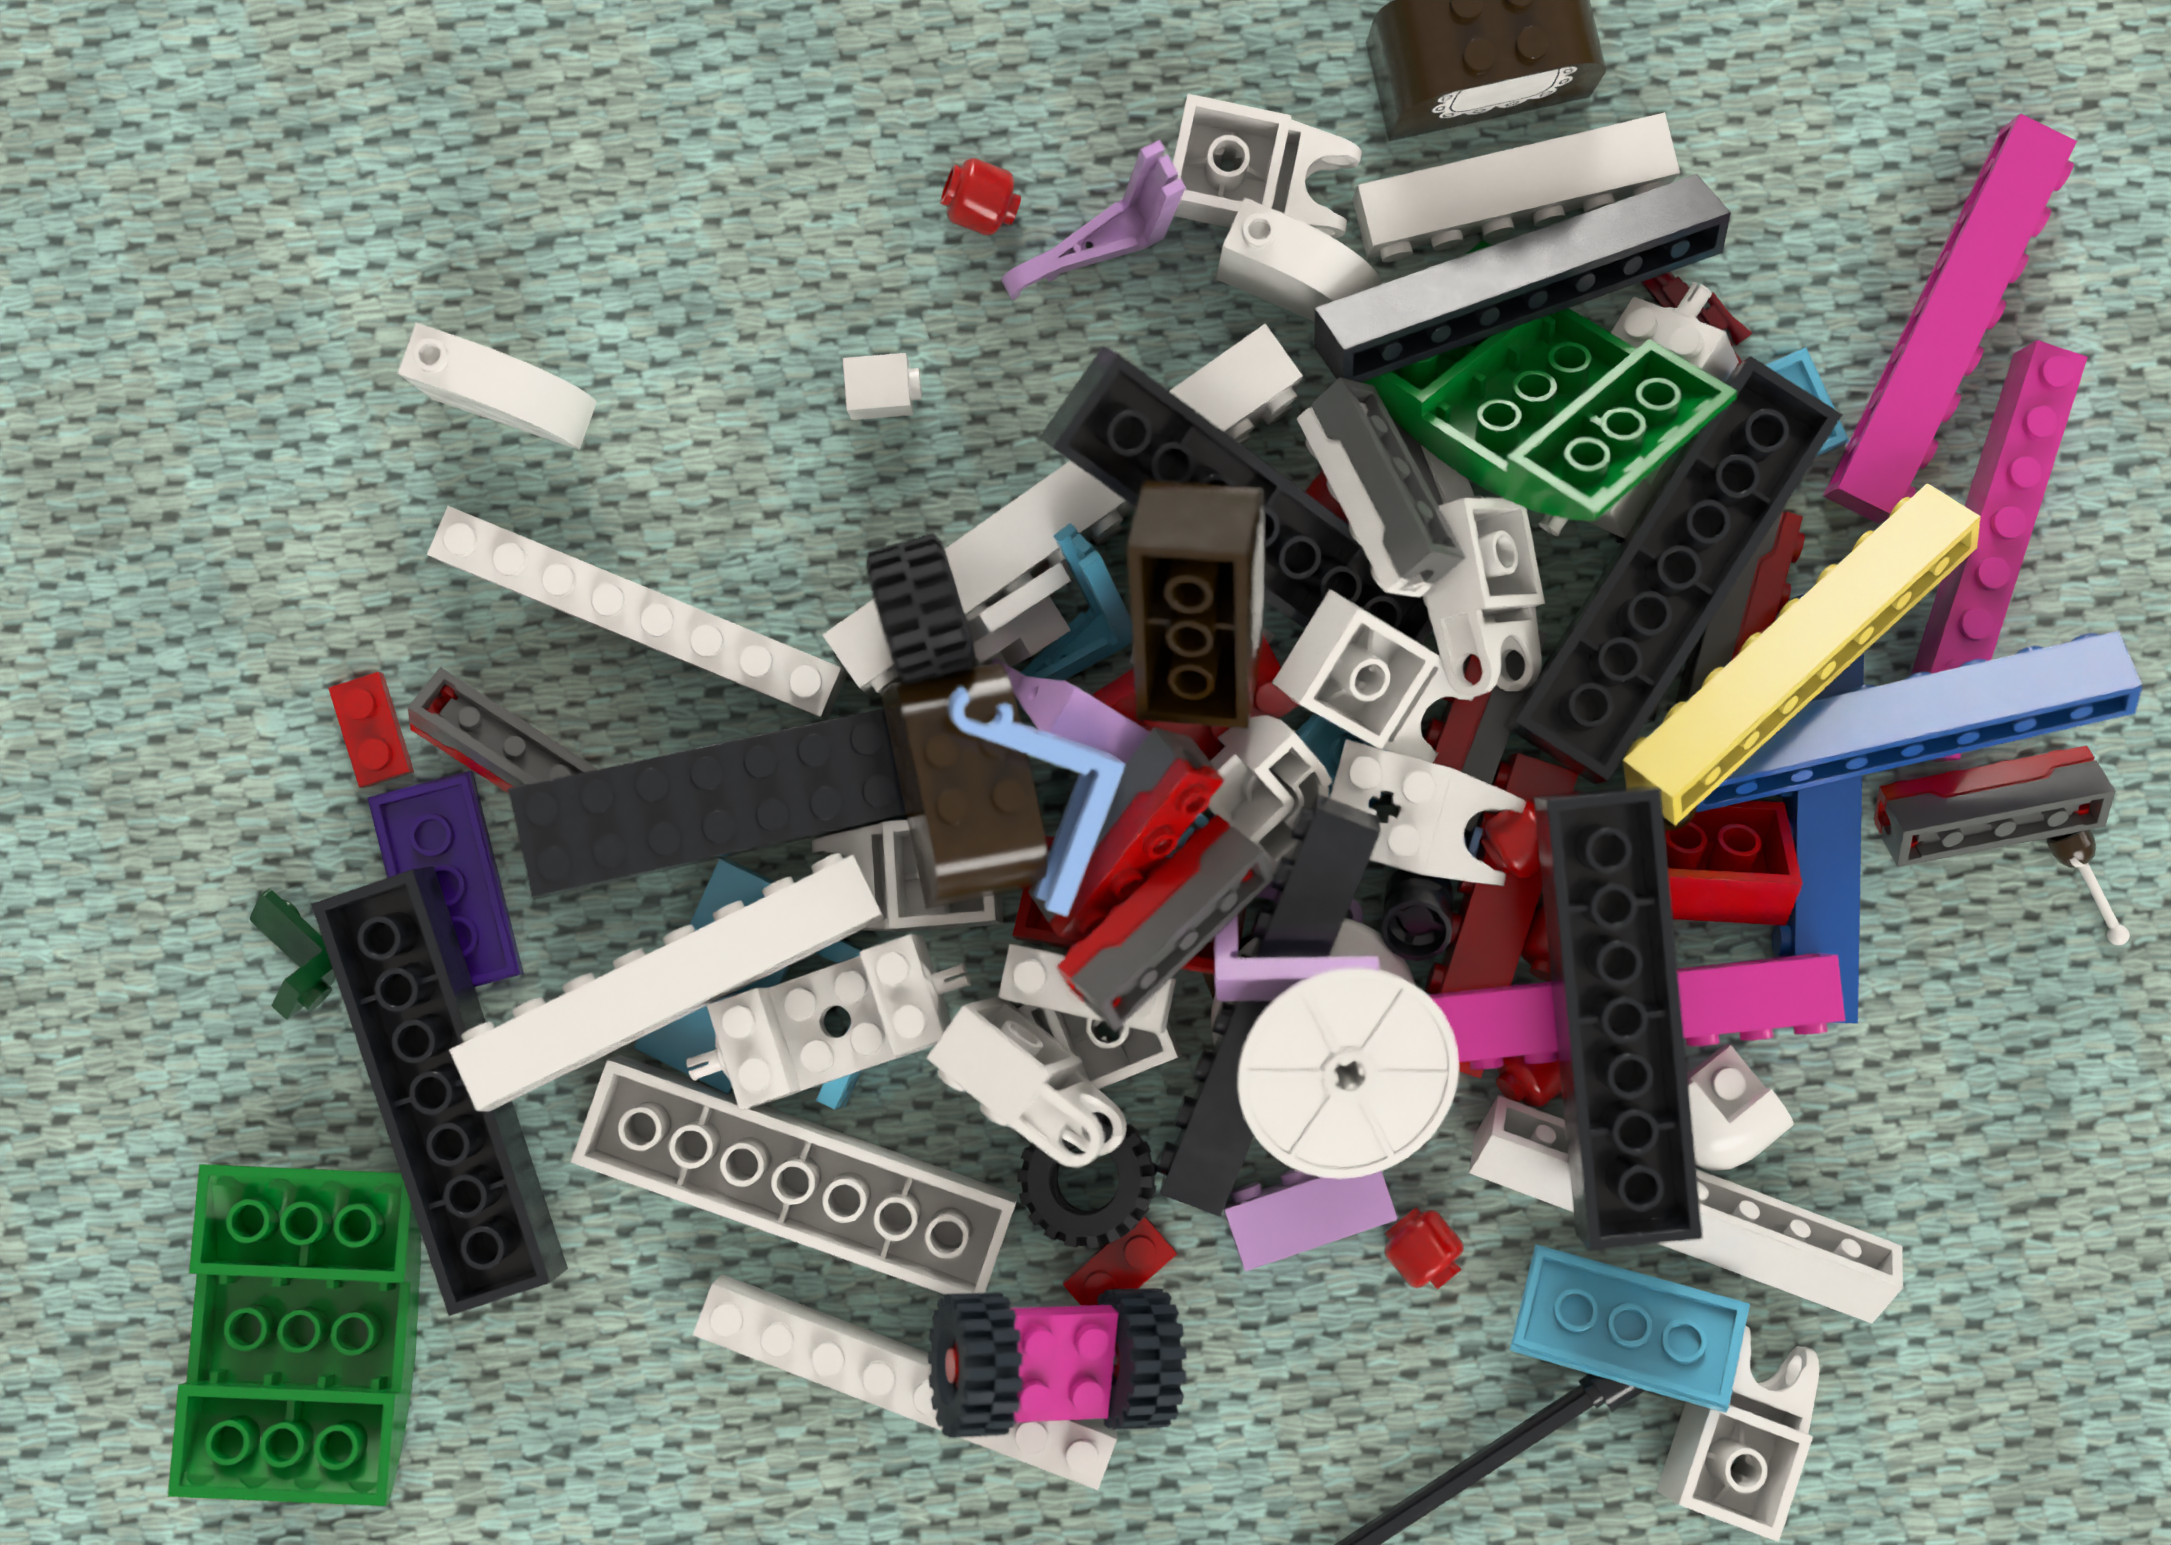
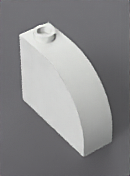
M1244 197L1223 244L1216 279L1314 322L1316 307L1382 284L1379 275L1369 263L1341 242L1304 222Z
M416 323L397 373L435 401L578 450L581 448L597 403L585 391L538 367L486 346Z

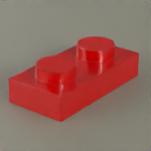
M375 672L328 688L359 788H367L414 772L384 673Z
M1145 1215L1128 1234L1112 1243L1104 1244L1063 1281V1286L1081 1306L1098 1305L1097 1298L1100 1294L1104 1293V1290L1139 1289L1175 1257L1177 1251Z

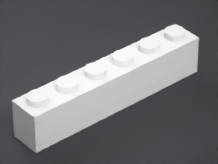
M1660 113L1360 184L1357 186L1352 200L1367 259L1381 256L1382 262H1393L1412 255V248L1432 244L1433 250L1455 247L1464 241L1463 236L1482 232L1483 237L1487 239L1499 237L1512 232L1514 224L1533 220L1536 227L1550 225L1564 219V212L1584 208V212L1587 213L1615 203V200L1635 196L1672 183L1680 174L1666 115L1665 113Z

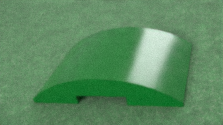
M1482 240L1464 255L1492 245ZM1570 308L1361 382L1375 387L1390 417L1429 452L1459 474L1482 488L1530 510L1554 517L1581 521L1597 520L1736 399L1738 392L1651 339H1648L1640 347L1635 348Z
M199 1164L189 1274L197 1275L187 1380L185 1383L178 1384L167 1497L368 1506L389 1505L401 1456L416 1357L421 1268V1232L401 1173Z

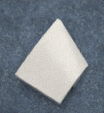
M1060 562L990 606L967 623L975 651L973 668L991 665L994 658L1012 667L1031 657L1070 631L1069 626L1049 596L1071 581Z

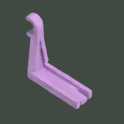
M1160 140L1140 149L1121 201L1115 202L1051 250L1014 267L1001 278V282L1011 300L1018 298L1023 289L1044 278L1052 281L1060 273L1136 252L1164 239L1186 187L1181 178L1177 179L1178 172L1168 154L1163 156L1165 148ZM1090 244L1092 248L1088 249L1085 245Z
M996 658L991 663V665L1002 664L1005 668L1016 699L1039 730L1111 753L1125 765L1150 733L1069 682L1024 676Z
M1238 914L1215 935L1217 1001L1275 1000L1297 983L1327 971L1346 968L1379 970V957L1238 959Z

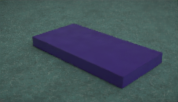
M473 771L368 797L387 878L413 869L434 866L474 987L523 975L524 972Z

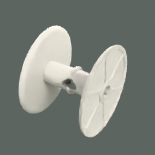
M1345 918L1329 957H1379V970L1346 968L1327 971L1307 978L1287 989L1256 1020L1243 1046L1238 1069L1240 1104L1245 1119L1257 1140L1267 1151L1286 1165L1304 1173L1326 1178H1355L1370 1175L1398 1164L1417 1151L1430 1139L1445 1118L1456 1091L1459 1071L1457 1045L1449 1022L1436 1003L1425 992L1415 986L1414 978L1405 959L1394 954L1387 947L1382 934L1363 923ZM1253 938L1238 952V959H1240L1242 953L1248 956L1252 955L1258 938ZM1216 992L1211 1010V1031L1218 1010L1223 1002L1217 1001ZM1224 1001V1002H1227V1003H1229V1004H1232L1233 1001ZM1212 1032V1038L1215 1046L1219 1034Z

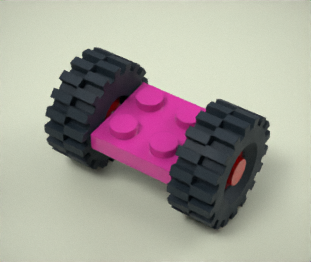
M1161 1288L1104 1290V1293L1100 1294L1097 1298L1098 1305L1010 1308V1300L1008 1297H1003V1293L945 1294L943 1295L944 1298L939 1299L937 1303L938 1310H934L932 1317L934 1329H930L929 1340L932 1343V1350L928 1351V1364H931L929 1388H933L934 1394L931 1402L933 1410L937 1409V1424L942 1426V1433L944 1436H948V1438L1007 1435L1009 1428H1013L1017 1422L1104 1419V1425L1107 1428H1112V1430L1162 1428L1170 1426L1171 1420H1176L1179 1414L1176 1405H1182L1184 1394L1180 1388L1181 1384H1186L1187 1373L1182 1369V1359H1187L1186 1347H1181L1180 1339L1184 1335L1182 1323L1176 1322L1179 1314L1176 1304L1170 1305L1172 1297L1168 1292H1163Z

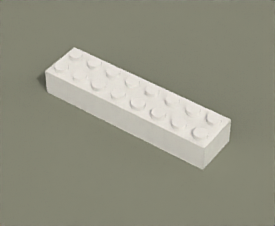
M623 1055L607 1059L571 1159L573 1164L944 1295L985 1293L1018 1196L1012 1192L765 1105L739 1110L735 1095L724 1093L711 1086Z

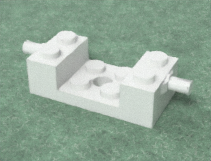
M1696 282L1691 283L1689 290L1677 308H1663L1633 297L1611 331L1613 335L1635 348L1640 347L1648 339H1651L1723 383L1726 382L1739 362L1726 332L1702 323L1696 318L1708 298L1712 295L1707 287L1702 284L1699 286ZM1686 442L1597 520L1587 522L1625 539ZM1546 514L1542 521L1539 522V526L1546 532L1559 536L1568 519Z
M909 934L860 952L861 956L769 988L757 987L708 1004L707 1008L716 1034V1049L687 1058V1068L696 1067L708 1062V1065L691 1070L689 1074L695 1081L698 1078L723 1070L731 1082L739 1110L757 1107L935 1046L951 1023L943 994L971 985L969 976H963L948 981V979L968 973L964 963H960V965L935 973L924 936ZM837 1005L845 1008L851 1018L849 1030L841 1037H834L829 1034L824 1025L827 1011Z

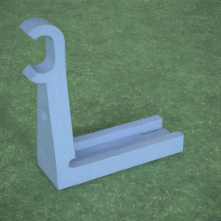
M959 687L949 700L948 712L953 723L961 730L1079 772L1047 857L1046 877L1038 881L1033 893L1035 898L1046 901L1044 907L1047 910L1068 916L1125 764L1111 753L1012 721V706L1007 702L996 707L997 715L990 723H981L967 718L964 715V708L970 701L967 691L963 687Z

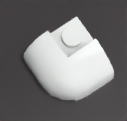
M1266 715L1251 717L1248 729L1231 727L1218 737L1225 748L1210 763L1213 765L1212 768L1216 769L1224 779V783L1211 798L1208 808L1214 815L1218 814L1230 826L1236 828L1263 849L1274 875L1280 858L1284 856L1291 859L1298 840L1291 838V832L1301 807L1304 806L1311 809L1317 793L1329 798L1328 785L1333 782L1324 765L1299 736L1281 720Z
M1724 1044L1687 1074L1695 1161L1698 1168L1707 1171L1731 1170L1753 1159L1794 1125L1790 1114L1774 1091L1762 1084L1729 1044Z

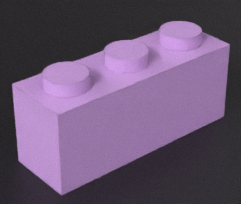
M1293 1168L1280 1174L1282 1182L1262 1189L1260 1182H1253L1231 1190V1200H1228L1224 1207V1212L1245 1271L1398 1220L1382 1171L1355 1178H1326L1304 1173Z

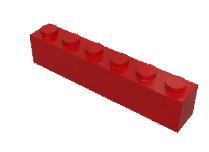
M1515 753L1508 755L1506 763L1499 762L1491 785L1521 799H1529L1534 802V797L1573 793L1578 774L1572 770ZM1483 811L1476 827L1482 828L1483 832L1475 859L1485 863L1493 870L1501 872L1481 842L1488 837L1485 830L1486 822L1501 811H1490V813ZM1541 870L1526 879L1518 878L1513 873H1510L1506 876L1504 886L1459 880L1457 891L1464 893L1458 914L1452 912L1451 940L1447 946L1442 964L1434 962L1430 969L1425 986L1426 993L1438 994L1511 986L1542 890ZM1470 1061L1459 1062V1072L1481 1079L1484 1069H1471Z

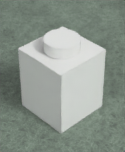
M906 353L843 358L846 409L851 420L914 415L913 400H922L921 376L919 368L910 369Z

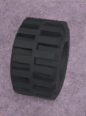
M930 533L869 551L866 562L868 579L884 636L899 677L908 685L973 668L975 651L949 561L940 539L934 533Z
M1093 1112L1101 1124L1104 1132V1143H1106L1113 1133L1112 1122L1105 1114ZM1126 1123V1135L1122 1143L1115 1150L1108 1153L1114 1160L1118 1170V1189L1108 1204L1100 1209L1091 1211L1075 1208L1062 1195L1058 1184L1060 1162L1056 1161L1032 1142L1029 1147H1025L1020 1157L1024 1161L1022 1170L1017 1171V1182L1022 1184L1023 1193L1019 1194L1021 1204L1027 1205L1031 1213L1028 1218L1034 1226L1039 1224L1045 1230L1044 1235L1052 1240L1059 1239L1065 1242L1064 1245L1075 1248L1078 1246H1087V1248L1100 1247L1101 1245L1112 1243L1132 1231L1149 1211V1204L1155 1196L1157 1187L1154 1186L1155 1175L1157 1174L1155 1172L1156 1163H1153L1150 1155L1152 1151L1147 1141H1143L1139 1136V1131L1131 1124ZM1062 1139L1068 1151L1078 1148L1067 1140Z

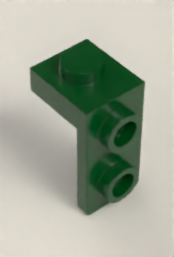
M267 889L260 894L250 915V921L300 967L284 979L271 1005L282 1017L288 1020L303 1007L307 1011H312L319 1006L331 993V985L336 977L322 935L300 916L299 911L291 902L281 899L273 890Z

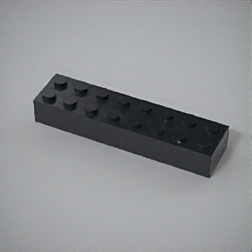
M1102 346L1039 436L1040 440L1135 508L1138 506L1141 490L1146 481L1262 488L1264 494V600L1304 629L1308 626L1328 591L1332 590L1410 636L1420 644L1424 643L1433 630L1429 611L1424 603L1423 596L1419 598L1385 592L1376 583L1371 573L1372 565L1362 546L1351 535L1349 524L1119 353Z
M1751 356L1737 366L1725 382V384L1738 391L1736 399L1686 442L1542 666L1538 679L1528 688L1504 725L1507 729L1593 784L1609 781L1843 415Z
M884 709L508 788L530 890L534 900L906 817Z
M1636 786L1534 797L1576 1236L1589 1250L1703 1239L1660 788Z
M434 866L413 869L312 903L311 905L448 1316L551 1283L566 1271L568 1267L513 1102L510 1101L489 1112L477 1111L449 1051L464 1043L461 1037L463 1033L486 1023Z

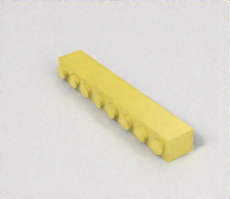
M1928 483L1912 498L1905 497L1900 500L1893 508L1889 518L1875 531L1869 530L1865 532L1855 543L1852 552L1838 565L1831 564L1825 568L1817 578L1815 586L1800 599L1794 598L1783 607L1777 620L1763 633L1757 632L1750 636L1742 646L1739 655L1724 668L1717 667L1706 677L1701 689L1686 703L1681 701L1674 705L1665 716L1663 724L1648 737H1640L1630 746L1623 759L1626 788L1636 786L1660 788L1663 817L1674 825L1678 824L1977 549L1980 516Z

